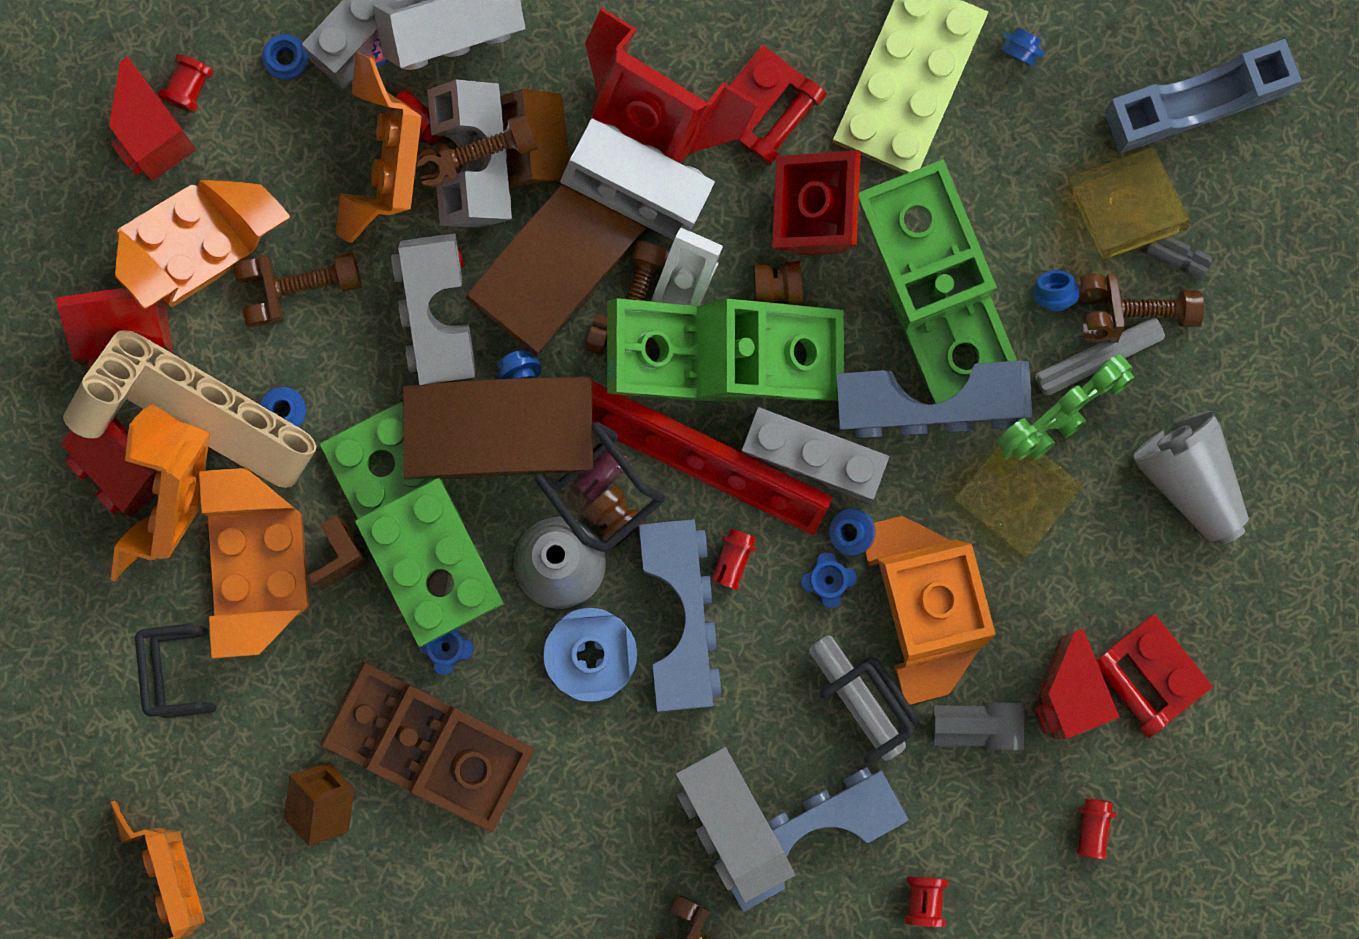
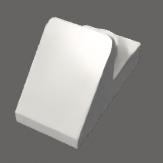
M680 228L672 244L651 302L699 306L717 269V261L723 246L684 228Z

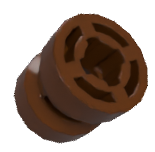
M800 261L785 262L782 267L772 268L768 263L753 264L755 301L803 306Z
M615 485L585 508L582 514L590 524L597 525L604 530L602 532V539L606 542L639 511L627 508L625 493L618 485ZM643 520L639 525L644 524L646 520ZM638 525L637 527H635L628 535H626V536H625L619 543H617L614 547H616L617 545H619V544H620L621 542H623L626 538H628L631 534H633L635 531H637V530L639 529V525Z

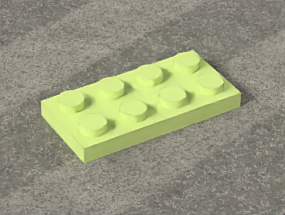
M894 0L832 143L850 151H859L862 156L904 174L920 169L988 15V11L962 0Z

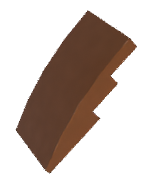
M562 184L498 256L469 291L465 299L537 357L589 301L596 288L619 265L627 251L635 244V241L649 228Z
M591 377L496 379L403 386L404 479L497 478L498 476L536 475L537 473L545 475V473L593 471Z
M362 661L319 743L322 747L363 766L365 769L407 789L411 793L492 833L535 751L531 746Z

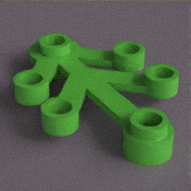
M1121 354L1115 355L1095 372L1088 383L1082 388L1078 385L1071 389L1033 425L1026 418H1023L1008 428L996 441L1002 449L1000 455L1004 460L1014 456L1018 461H1021L1028 455L1034 461L1037 460L1055 444L1046 432L1048 429H1057L1065 439L1072 436L1086 423V420L1078 411L1086 403L1108 390L1114 396L1122 392L1135 379L1131 373L1133 367Z

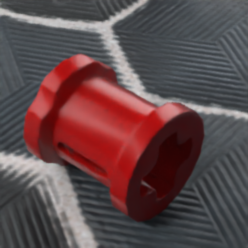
M177 54L174 60L177 64L167 88L161 89L158 97L175 107L196 114L198 109L196 100L206 79H212L214 70L191 57Z
M907 876L906 883L911 886L909 914L904 916V924L946 927V920L942 918L943 890L949 886V880ZM926 891H927V907H926V912H925Z

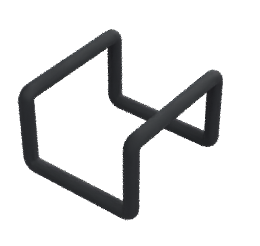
M594 422L591 428L601 443L593 449V461L604 451L608 450L638 491L653 499L603 543L589 537L554 492V490L564 488L581 472L566 473L558 481L541 473H537L534 479L580 542L598 551L607 552L665 501V495L647 486L614 444L618 434L614 430Z
M188 623L147 628L136 633L135 649L141 706L146 716L173 718L216 711L217 706L214 703L190 702L166 705L159 642L204 637L209 633L206 627ZM144 638H151L150 648L157 707H151Z
M875 657L865 659L851 671L827 685L819 693L822 699H826L866 672L903 726L897 731L898 735L877 749L873 747L864 757L866 764H872L909 739L920 724L917 714L882 663Z

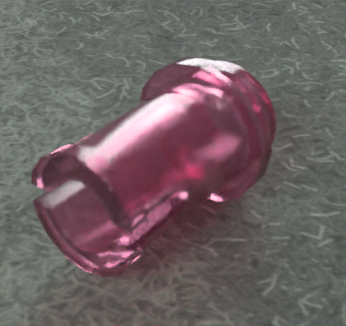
M606 450L593 463V471L584 472L578 480H575L574 485L584 493L597 479L585 493L589 499L595 501L624 471L608 450ZM622 453V455L630 464L632 461Z

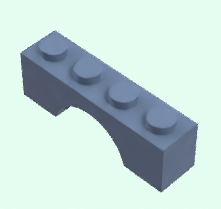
M1286 39L1243 53L1226 64L1193 78L1168 85L1154 84L1114 98L1105 109L1104 114L1119 154L1289 95L1302 81Z
M1027 361L974 364L967 383L959 393L949 400L932 405L921 403L907 395L899 386L892 371L881 370L837 374L840 429H854L855 438L882 437L883 427L898 426L900 428V435L928 434L927 425L944 423L946 432L974 431V421L991 420L992 429H1008L1018 422L1020 418H1033L1030 368Z
M695 519L641 524L639 529L644 574L655 577L669 585L680 598L685 612V629L679 644L667 657L653 664L657 712L713 707V697L721 696L719 668L710 669L708 651L717 650L714 622L705 623L703 604L712 603L710 576H700L699 558L708 557L705 530H696Z
M865 767L843 779L847 787L844 790L830 797L825 789L803 801L804 812L791 819L788 818L786 812H783L768 820L767 822L786 857L793 845L802 836L818 828H843L854 833L864 842L869 843L909 821L882 770L871 774L868 767ZM721 857L716 859L717 863L722 861ZM782 882L746 903L737 887L731 890L744 912L784 890L785 885Z

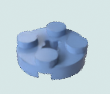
M583 608L570 612L554 626L545 642L544 663L549 677L560 691L576 700L595 702L612 697L627 685L636 667L637 648L631 631L621 619L602 609ZM589 641L594 642L596 649L604 650V659L597 660L596 668L592 669L587 668L585 661H578L577 652L585 650V643Z

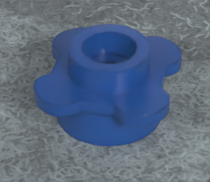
M822 553L818 556L817 565L812 572L803 575L801 585L806 592H814L819 596L825 607L834 608L840 604V596L846 588L855 585L857 577L854 570L850 568L845 569L836 562V558L832 553ZM826 576L833 578L832 584L827 585L824 579Z
M458 629L421 648L418 646L420 652L428 654L434 662V670L442 675L449 674L454 664L462 658H470L474 652L472 642L464 640ZM445 642L450 644L448 651L442 650V644Z

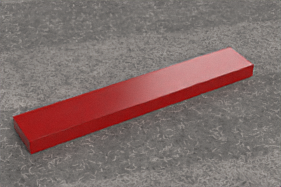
M591 380L592 424L598 422L614 430L618 434L617 441L811 535H815L833 499L832 496L626 396L607 394V387Z

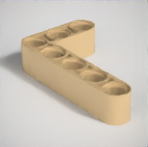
M127 330L118 331L112 337L84 376L63 416L65 424L74 433L86 438H98L105 432L126 399L143 409L153 404L180 422L210 432L208 447L268 482L285 488L292 487L297 482L316 451L315 441L301 428L147 338Z

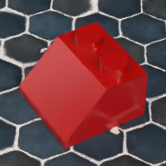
M127 56L121 60L109 127L117 136V139L111 145L136 176L144 171L153 181L197 149Z
M853 150L776 156L772 248L797 255L841 254L857 245L861 152Z
M125 288L56 298L57 308L72 359L81 366L87 365L88 371L112 337L122 330L133 331L173 353L167 305L164 299L143 310Z
M116 417L113 418L105 432L98 438L82 437L70 430L61 443V446L70 454L64 461L82 480L90 476L101 488L95 495L111 513L115 514L121 510L122 513L132 516L155 495L152 489L158 470L125 461L128 430Z
M1084 629L1061 636L1037 694L1040 706L1034 708V713L1044 734L1052 733L1054 740L1067 739L1120 718Z

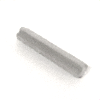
M1149 318L1124 330L1118 343H1110V340L1100 342L1037 373L1035 376L1037 385L1044 395H1052L1094 374L1102 365L1117 354L1127 358L1162 341L1165 338L1163 328L1156 318Z
M830 635L823 637L809 649L810 654L830 683H833L853 669L845 654ZM860 676L837 691L875 749L899 734ZM901 743L882 756V759L887 761L896 757L906 748V743Z

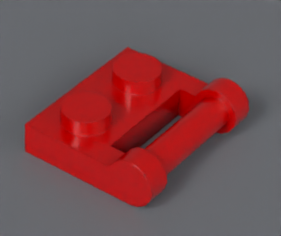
M762 45L730 84V87L758 103L741 138L735 141L766 165L771 166L776 160V156H779L777 152L779 147L813 105H820L827 96V93L817 83L804 77L766 46ZM790 86L799 95L763 139L758 138L752 132Z
M1156 614L1149 616L1096 658L1102 675L1141 722L1139 728L1147 738L1159 732L1172 719L1213 687ZM1124 655L1130 659L1166 704L1159 711L1156 712L1116 663Z

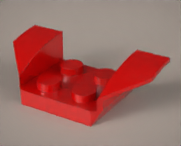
M604 8L600 9L585 41L597 91L592 105L590 120L593 118L603 124H610L618 128L622 134L643 145H650L659 149L663 155L678 163L685 160L692 152L741 138L758 103L724 82L708 102L702 100L626 53L637 29Z

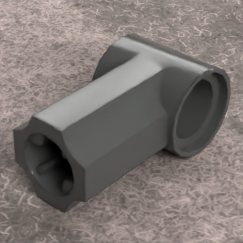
M983 703V706H933V746H982V750H1025V703Z

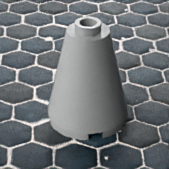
M1213 411L1199 412L1178 421L1179 428L1167 435H1164V430L1151 437L1134 452L1133 457L1137 467L1207 541H1219L1221 545H1224L1244 534L1245 529L1243 526L1248 522L1249 517L1220 421L1215 417Z
M562 517L547 518L531 526L519 540L514 554V572L521 589L536 603L554 609L574 607L589 599L599 588L606 569L605 552L598 551L581 543ZM576 520L589 537L600 541L590 527ZM564 550L565 558L561 563L552 564L548 561L547 557L552 551Z

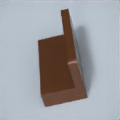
M520 89L500 96L503 132L508 127L509 119L525 114L537 146L536 150L522 155L517 150L510 149L509 147L506 150L509 190L519 189L538 182L562 184L560 181L570 160L562 95L554 92Z
M337 515L320 524L339 558L307 576L310 584L320 590L327 588L369 563L348 524Z

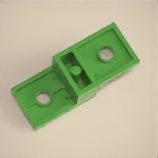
M944 159L859 192L858 204L891 281L887 294L932 403L938 404L954 397L965 386L973 368L969 370L960 369L953 362L952 353L958 346L967 345L973 348L977 354V364L1017 361L991 299L997 286ZM921 209L928 214L930 227L921 233L912 232L904 223V215L909 210Z
M618 298L607 301V394L722 403L754 397L826 403L838 402L837 374L844 373V310L736 299H723L699 306ZM649 337L658 343L660 349L659 358L656 362L652 361L645 351V344ZM797 341L806 349L807 358L804 365L798 363L794 356V346Z
M402 402L320 443L358 519L355 522L420 648L504 605L443 480L440 478L404 479V416ZM381 451L392 454L395 459V468L386 477H377L369 469L371 457ZM438 570L449 572L454 579L452 591L444 597L433 596L427 586L430 575Z

